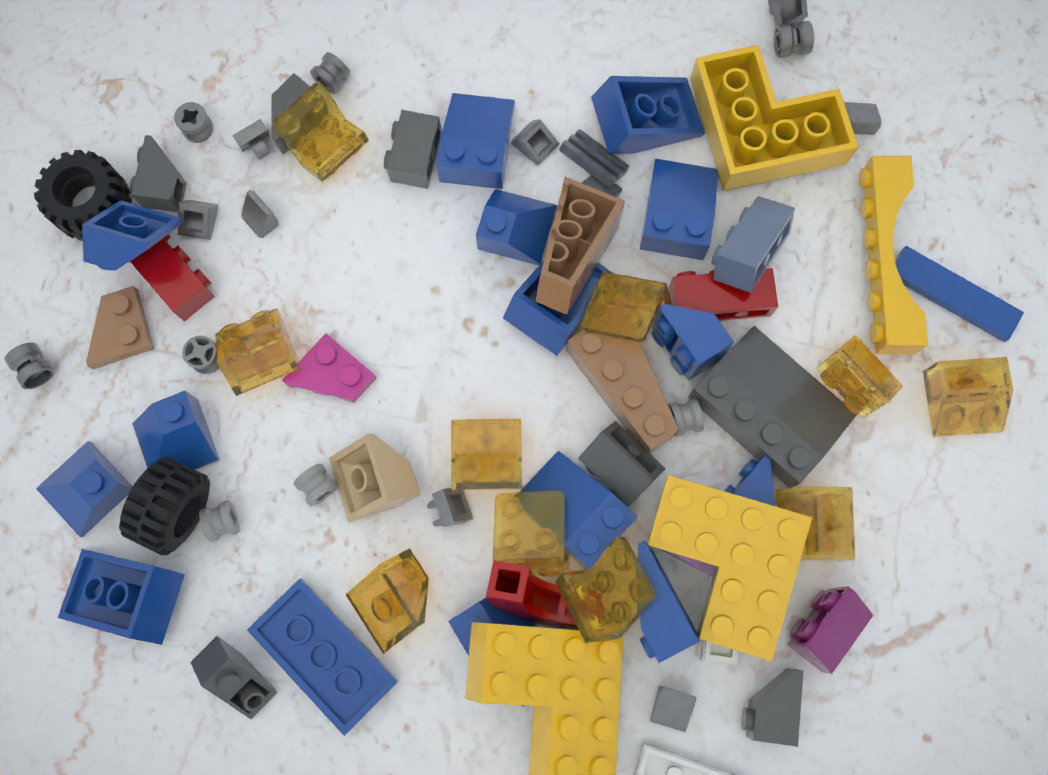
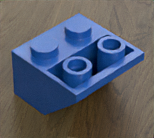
M664 304L659 307L651 326L653 329L651 334L655 342L661 348L665 346L672 356L670 358L672 366L679 375L684 374L688 381L719 362L734 343L713 313Z

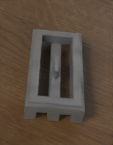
M581 129L577 130L575 135L572 134L568 141H563L559 149L561 153L608 188L622 178L629 168L628 164L616 155L608 154V150Z

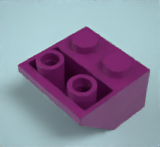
M849 586L819 591L810 603V607L813 610L806 619L800 618L789 633L792 639L787 645L823 673L832 674L874 616L857 593Z

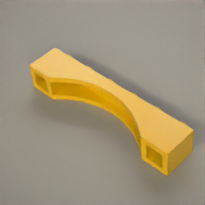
M872 156L859 172V186L864 191V199L861 203V216L866 218L863 245L865 249H868L869 257L866 263L865 274L871 284V292L868 296V309L870 312H873L870 339L875 344L876 354H917L928 346L926 315L905 288L897 270L893 252V230L897 213L904 199L914 187L912 156Z

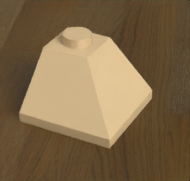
M373 433L365 435L329 458L348 522L401 506L420 496L411 463Z

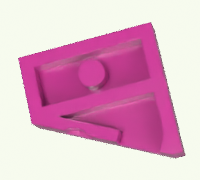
M325 333L282 381L288 387H298L317 394L331 395L341 400L355 403L377 377Z

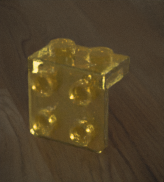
M320 82L314 83L272 122L274 129L300 165L322 183L369 141L363 130L346 120L327 88Z
M603 272L581 320L582 329L586 332L643 342L647 338L659 307L664 304L672 305L667 283Z
M561 491L498 494L495 498L493 560L530 566L532 573H539V575L544 577H556L560 575V572H569L570 559L565 547L564 494Z
M616 537L590 570L561 572L555 580L585 643L620 639L656 596L655 589L625 537Z

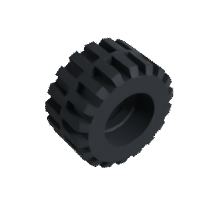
M74 150L73 155L64 152L61 153L60 159L52 158L49 161L51 165L47 169L44 167L39 173L42 175V178L36 179L34 185L39 190L34 192V199L39 203L37 205L39 211L63 233L71 238L76 237L79 241H83L82 224L120 200L132 203V199L128 196L131 192L129 186L125 183L126 181L105 158L99 157L91 151L85 154L82 150ZM95 186V191L87 202L73 207V201L81 190Z
M170 457L158 459L142 473L130 490L121 512L120 534L161 556L174 552L193 532L200 520V509L206 507L210 490L208 476Z

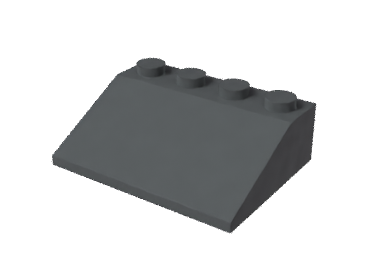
M753 326L695 386L688 396L689 399L696 398L701 410L757 460L767 456L771 460L772 473L790 489L800 484L857 416L854 411L756 326Z

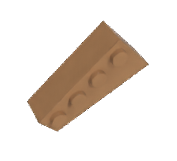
M564 178L540 274L536 302L566 315L568 314L618 230L625 200L570 178Z
M622 302L567 340L566 352L626 431L650 454L675 436L679 429Z

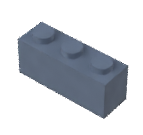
M757 196L750 207L746 206L743 209L738 225L731 226L724 245H718L715 249L711 261L712 265H715L713 280L752 293L789 236L795 207Z

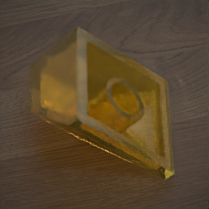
M410 548L380 563L346 594L382 654L388 652L425 623L429 577Z

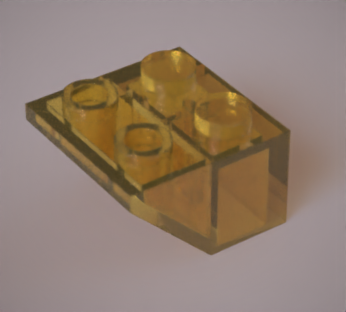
M277 308L271 311L263 310L257 312L251 319L240 324H228L215 334L217 364L236 396L299 370L296 352Z
M856 335L817 367L823 382L828 387L836 389L844 398L845 406L852 413L859 414L862 419L888 403L903 387L896 377Z
M1007 357L938 361L923 371L933 437L1001 433L1004 431L1013 394Z
M521 418L451 420V490L522 489Z
M813 486L774 490L776 507L813 517L800 561L846 562L855 560L852 487Z

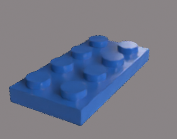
M299 578L247 629L253 638L344 736L399 682L303 579Z

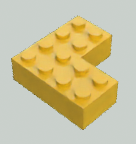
M759 45L697 57L695 59L690 79L723 191L846 165L858 149L840 89L776 102Z
M667 475L648 545L716 566L697 631L699 639L768 661L773 660L813 517Z
M472 622L465 699L478 703L534 706L529 775H616L624 634Z

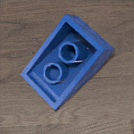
M610 76L591 96L608 154L638 153L702 137L705 134L686 77Z
M452 93L441 134L436 165L440 182L503 189L515 100Z
M655 158L640 250L704 260L710 247L714 224L718 181L717 169Z
M542 262L514 293L503 319L558 356L566 346L567 340L573 337L616 277V274L600 263H597L566 315L536 302L543 266Z
M559 450L512 499L526 515L587 572L638 517L613 493Z
M644 540L638 543L641 630L644 634L640 638V642L649 659L656 657L660 663L702 640L699 639L692 621L653 549Z
M82 549L57 618L129 639L162 645L185 574Z

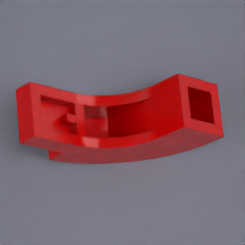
M493 560L486 598L496 608L525 620L562 629L568 626L600 632L605 593L549 583L533 575L530 566Z

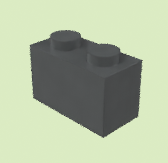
M401 110L399 121H394L392 125L391 139L394 140L391 150H386L384 156V169H387L391 182L428 189L442 134L440 118L438 116Z
M616 420L605 428L578 458L585 465L589 473L598 477L610 489V492L627 507L666 469Z

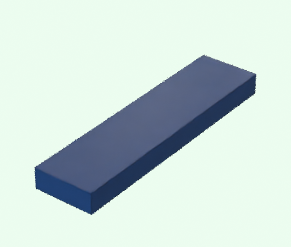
M908 246L901 250L895 260L904 286L1002 342H1006L1011 338L1024 314L1018 308Z

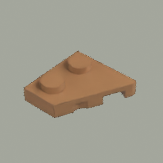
M131 286L101 296L86 360L87 366L91 369H96L153 350L154 346L138 289Z

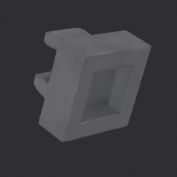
M768 0L769 12L774 15L775 27L780 24L793 26L808 17L806 0Z
M261 119L233 135L242 152L251 147L259 160L270 154L263 139L270 135Z
M462 487L439 490L432 494L434 500L427 504L428 509L437 508L440 516L438 520L433 521L434 526L447 527L463 524L473 519Z

